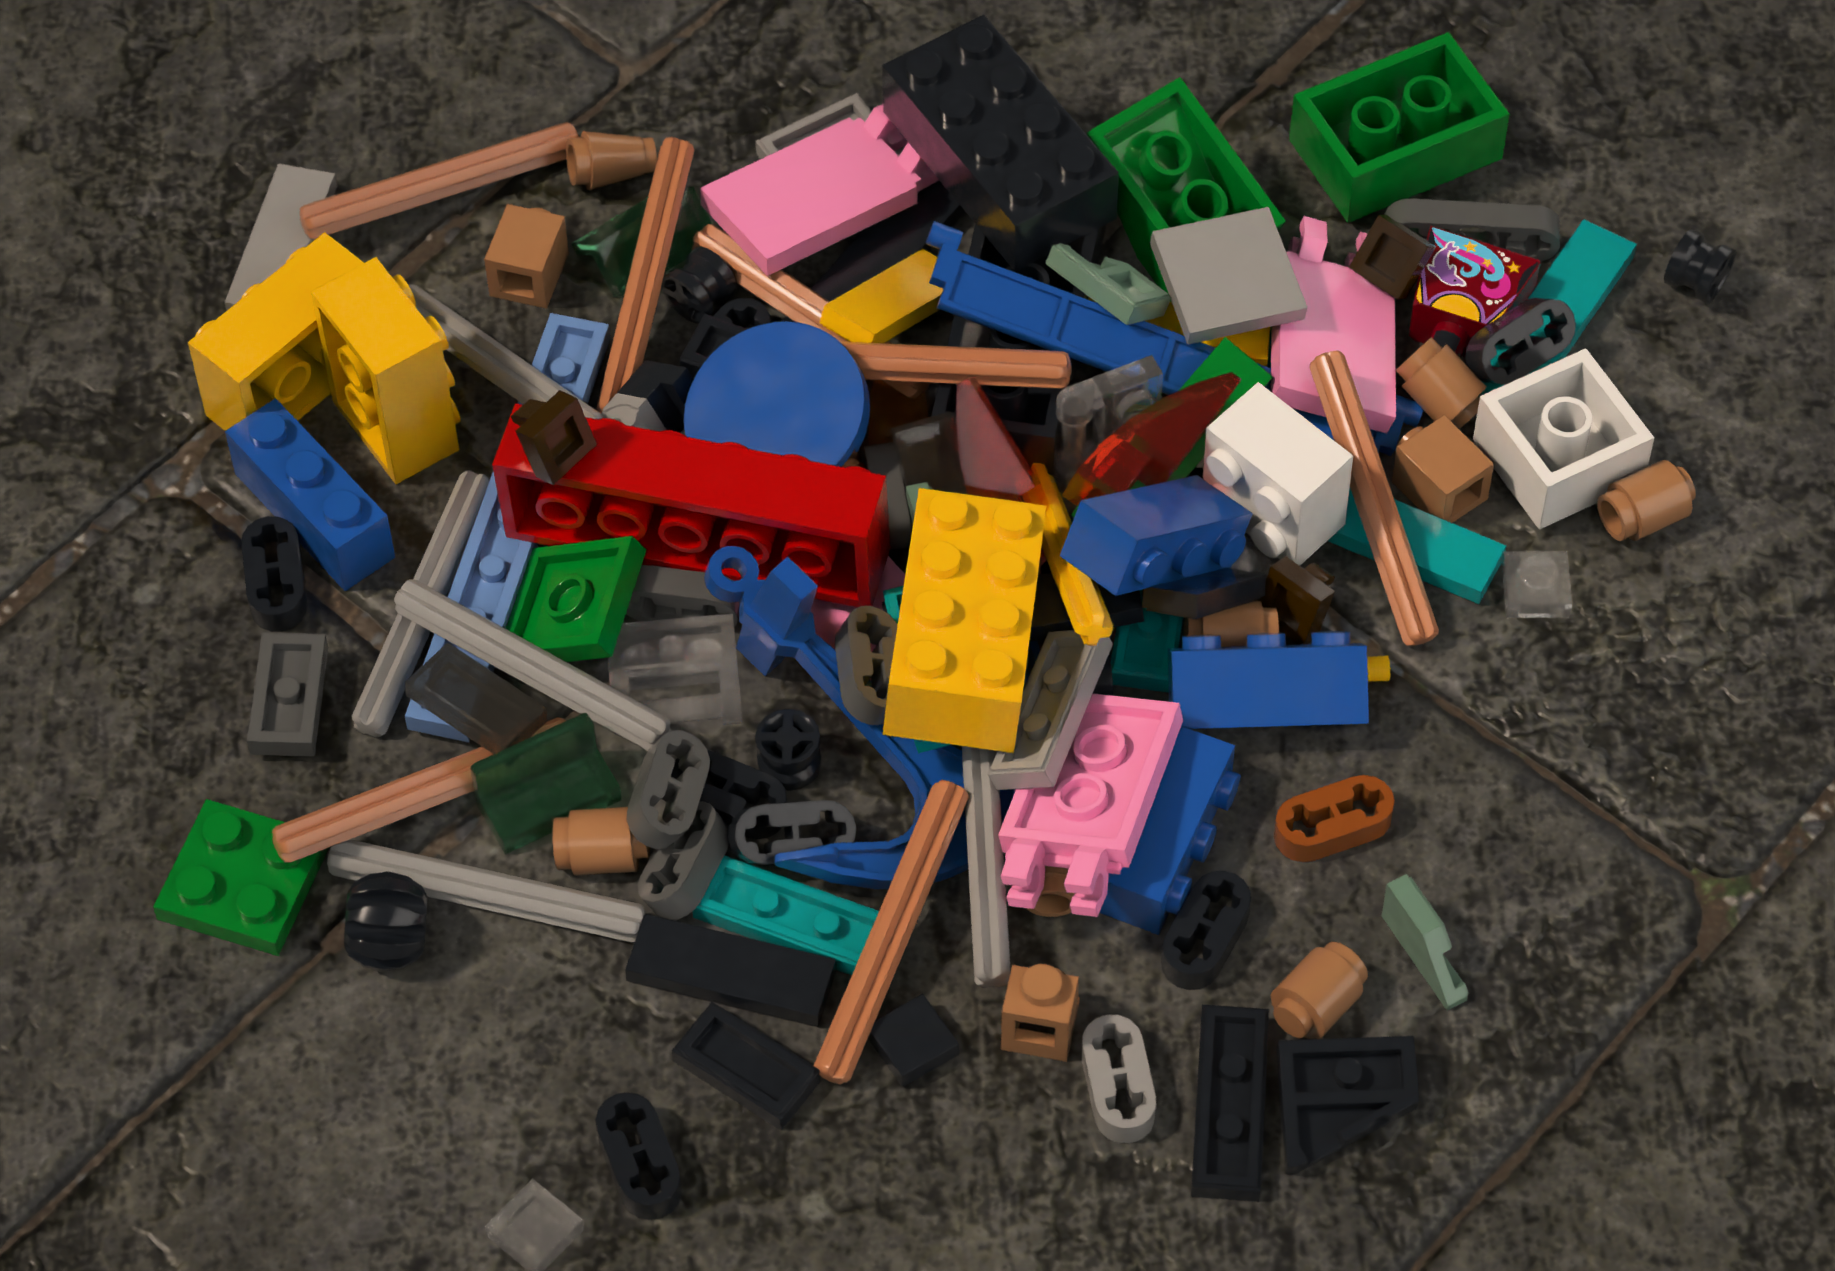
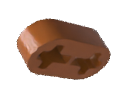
M1359 775L1294 796L1285 801L1277 811L1274 829L1276 847L1284 856L1293 861L1310 862L1374 841L1383 836L1390 828L1395 802L1393 792L1379 778ZM1361 800L1366 807L1376 806L1374 816L1367 817L1361 809L1352 810L1353 802ZM1302 820L1307 828L1316 827L1315 835L1306 837L1302 830L1293 831V823Z

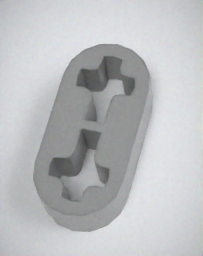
M1104 1015L1095 1018L1087 1025L1082 1038V1065L1095 1123L1099 1131L1107 1139L1117 1143H1133L1142 1140L1150 1133L1155 1123L1156 1094L1143 1037L1138 1026L1126 1017ZM1114 1039L1116 1046L1122 1048L1121 1068H1111L1109 1054L1106 1050L1102 1049V1042L1104 1040ZM1126 1089L1130 1106L1136 1108L1134 1118L1123 1119L1120 1110L1115 1109L1116 1090Z

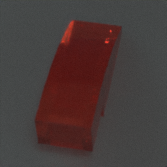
M1230 372L1200 381L1160 399L1136 414L1094 450L1075 472L1062 496L1074 505L1079 506L1081 500L1130 490L1137 480L1146 486L1169 481L1206 432V427L1215 420L1227 404L1242 379Z
M975 376L969 377L957 384L956 427L960 465L967 495L1023 502L1020 496L1041 484ZM1041 547V555H1040V558H1042L1043 556H1045L1042 547Z

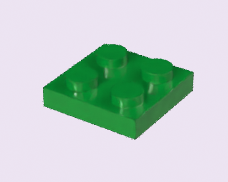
M633 536L533 548L506 629L565 662L612 657L646 549Z
M206 799L153 906L156 918L159 921L279 956L329 848L291 863L283 862L275 850L272 830L275 826L285 822Z

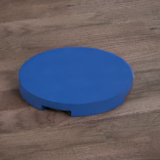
M772 322L758 325L738 333L720 345L697 372L689 389L685 404V435L690 438L716 443L734 442L748 449L778 455L796 454L810 461L842 467L853 452H858L867 431L870 416L868 386L854 358L829 333L799 322Z

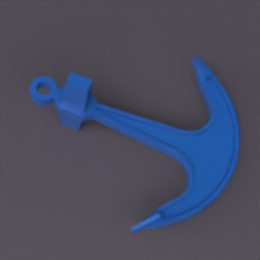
M737 546L723 547L715 551L710 558L705 570L704 580L709 592L717 599L729 603L739 602V622L742 623V628L736 649L764 676H767L785 657L795 658L905 781L914 798L915 818L910 829L902 836L883 842L832 843L798 851L779 853L775 855V865L831 883L870 889H889L932 786L940 780H947L964 788L962 750L950 745L918 753L914 739L883 735L884 724L869 725L854 718L844 707L841 698L836 651L815 632L814 614L810 610L818 585L789 557H786L771 570L766 580H758V563L750 552ZM733 568L740 573L742 579L737 581L729 580L723 575L722 569ZM1037 640L1029 642L1024 687L1040 652ZM869 679L865 686L872 687V680ZM1016 789L1000 790L1002 824ZM965 808L933 883L968 870Z

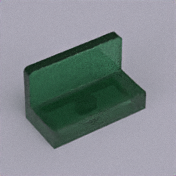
M685 186L665 272L685 260L686 256L692 251L694 245L693 237L697 231H701L707 224L713 225L706 210L701 206L700 198L693 186ZM648 197L571 243L576 255L593 256L615 298H624Z
M582 713L484 758L470 767L477 806L505 855L553 833L554 818L569 817L570 810L606 808L622 800L620 786L597 749L594 723L588 713Z

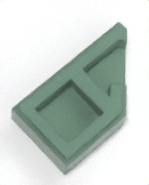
M1060 243L1052 246L1045 264L1125 325L1164 316L1171 301V297L1168 296L1167 292L1131 265L1119 260L1105 257L1101 265L1091 263L1071 249V246Z
M1405 874L1387 883L1382 918L1445 1009L1448 1011L1466 1002L1469 994L1466 984L1461 980L1443 954L1452 947L1444 923L1412 877H1408Z

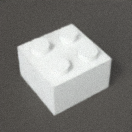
M1585 348L1480 396L1473 441L1494 463L1493 468L1540 530L1596 504L1598 497L1607 492L1609 484L1647 467L1654 436Z
M1257 382L1206 427L1203 479L1253 513L1246 533L1251 536L1256 547L1266 556L1271 558L1278 557L1280 560L1287 556L1300 566L1345 525L1353 455L1262 384Z

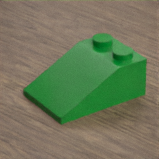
M1181 77L1086 133L1119 172L1118 216L1138 260L1157 286L1167 293L1166 285L1150 245L1152 231L1269 207L1278 231L1286 222Z

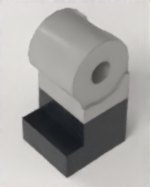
M645 360L602 409V417L618 420L625 425L649 430L677 431L684 424L686 399L694 378L687 367Z

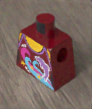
M1431 226L1427 235V241L1435 245L1436 248L1418 278L1409 336L1414 341L1423 344L1433 337L1441 347L1448 344L1460 358L1462 356L1466 357V348L1473 335L1529 298L1537 285L1541 260Z

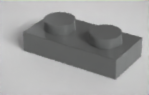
M262 632L247 737L250 755L315 756L328 656L326 634Z

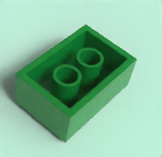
M1447 32L1294 94L1289 141L1347 223H1350L1386 208L1394 202L1410 198L1502 160L1510 113L1451 34Z

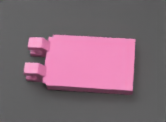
M882 104L874 107L866 121L861 117L855 120L849 117L701 187L700 201L701 206L754 263L769 276L917 204V192L939 181V179L885 115ZM905 146L901 154L898 156L895 153V151Z
M1304 216L1299 225L1301 236L1300 238L1292 237L1286 253L1308 308L1304 320L1272 326L1271 376L1273 378L1271 379V392L1291 408L1326 417L1309 367L1316 356L1325 352L1341 351L1346 357L1370 429L1387 434L1396 419L1395 297L1348 268L1356 255L1355 253H1348L1345 259V266L1322 260L1328 242L1327 222ZM1359 233L1356 239L1357 252L1368 233Z
M1092 694L1055 786L1016 789L999 831L998 837L1002 852L1006 853V861L1000 876L1003 884L1012 885L1006 897L1009 906L1034 909L1044 888L1045 866L1069 868L1064 885L1066 892L1075 893L1070 903L1072 914L1098 917L1108 892V875H1120L1122 867L1129 868L1183 723L1180 703Z

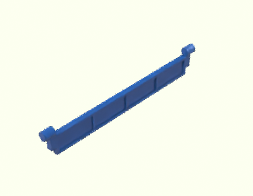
M936 221L933 222L925 244L940 249L929 280L930 284L943 288L937 309L1049 351H1064L1069 354L1071 359L1170 396H1174L1216 348L1202 342L1187 345L1184 335L1146 321L1125 325L1096 302L957 251L961 243L963 231ZM1258 364L1271 375V368ZM1271 380L1265 387L1269 391H1271ZM1396 394V419L1387 434L1370 429L1378 453L1381 452L1389 456L1393 454L1403 423L1412 427L1418 425L1423 409L1416 401ZM1294 409L1334 440L1326 417Z

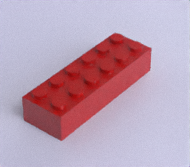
M515 403L511 415L515 413L522 405ZM510 415L492 463L507 538L554 546L633 536L646 549L642 565L705 572L709 560L715 551L726 546H737L750 552L756 559L759 567L758 580H766L771 570L786 557H789L818 585L814 599L853 607L873 606L891 549L886 475L875 474L858 466L839 467L814 462L796 454L778 455L752 450L734 442L716 443L690 438L673 430L655 431L629 426L611 418L598 420L586 417L597 445L552 485L535 476L516 434V430L520 426L513 422ZM733 568L722 569L724 576L734 581L742 579L737 570Z

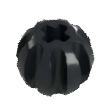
M390 871L368 874L355 881L347 892L344 948L348 956L363 967L382 972L403 969L416 962L423 953L425 944L428 897L423 887L408 876Z

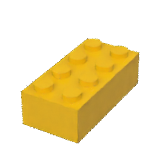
M919 488L888 684L883 735L1014 753L1022 703L1046 505Z

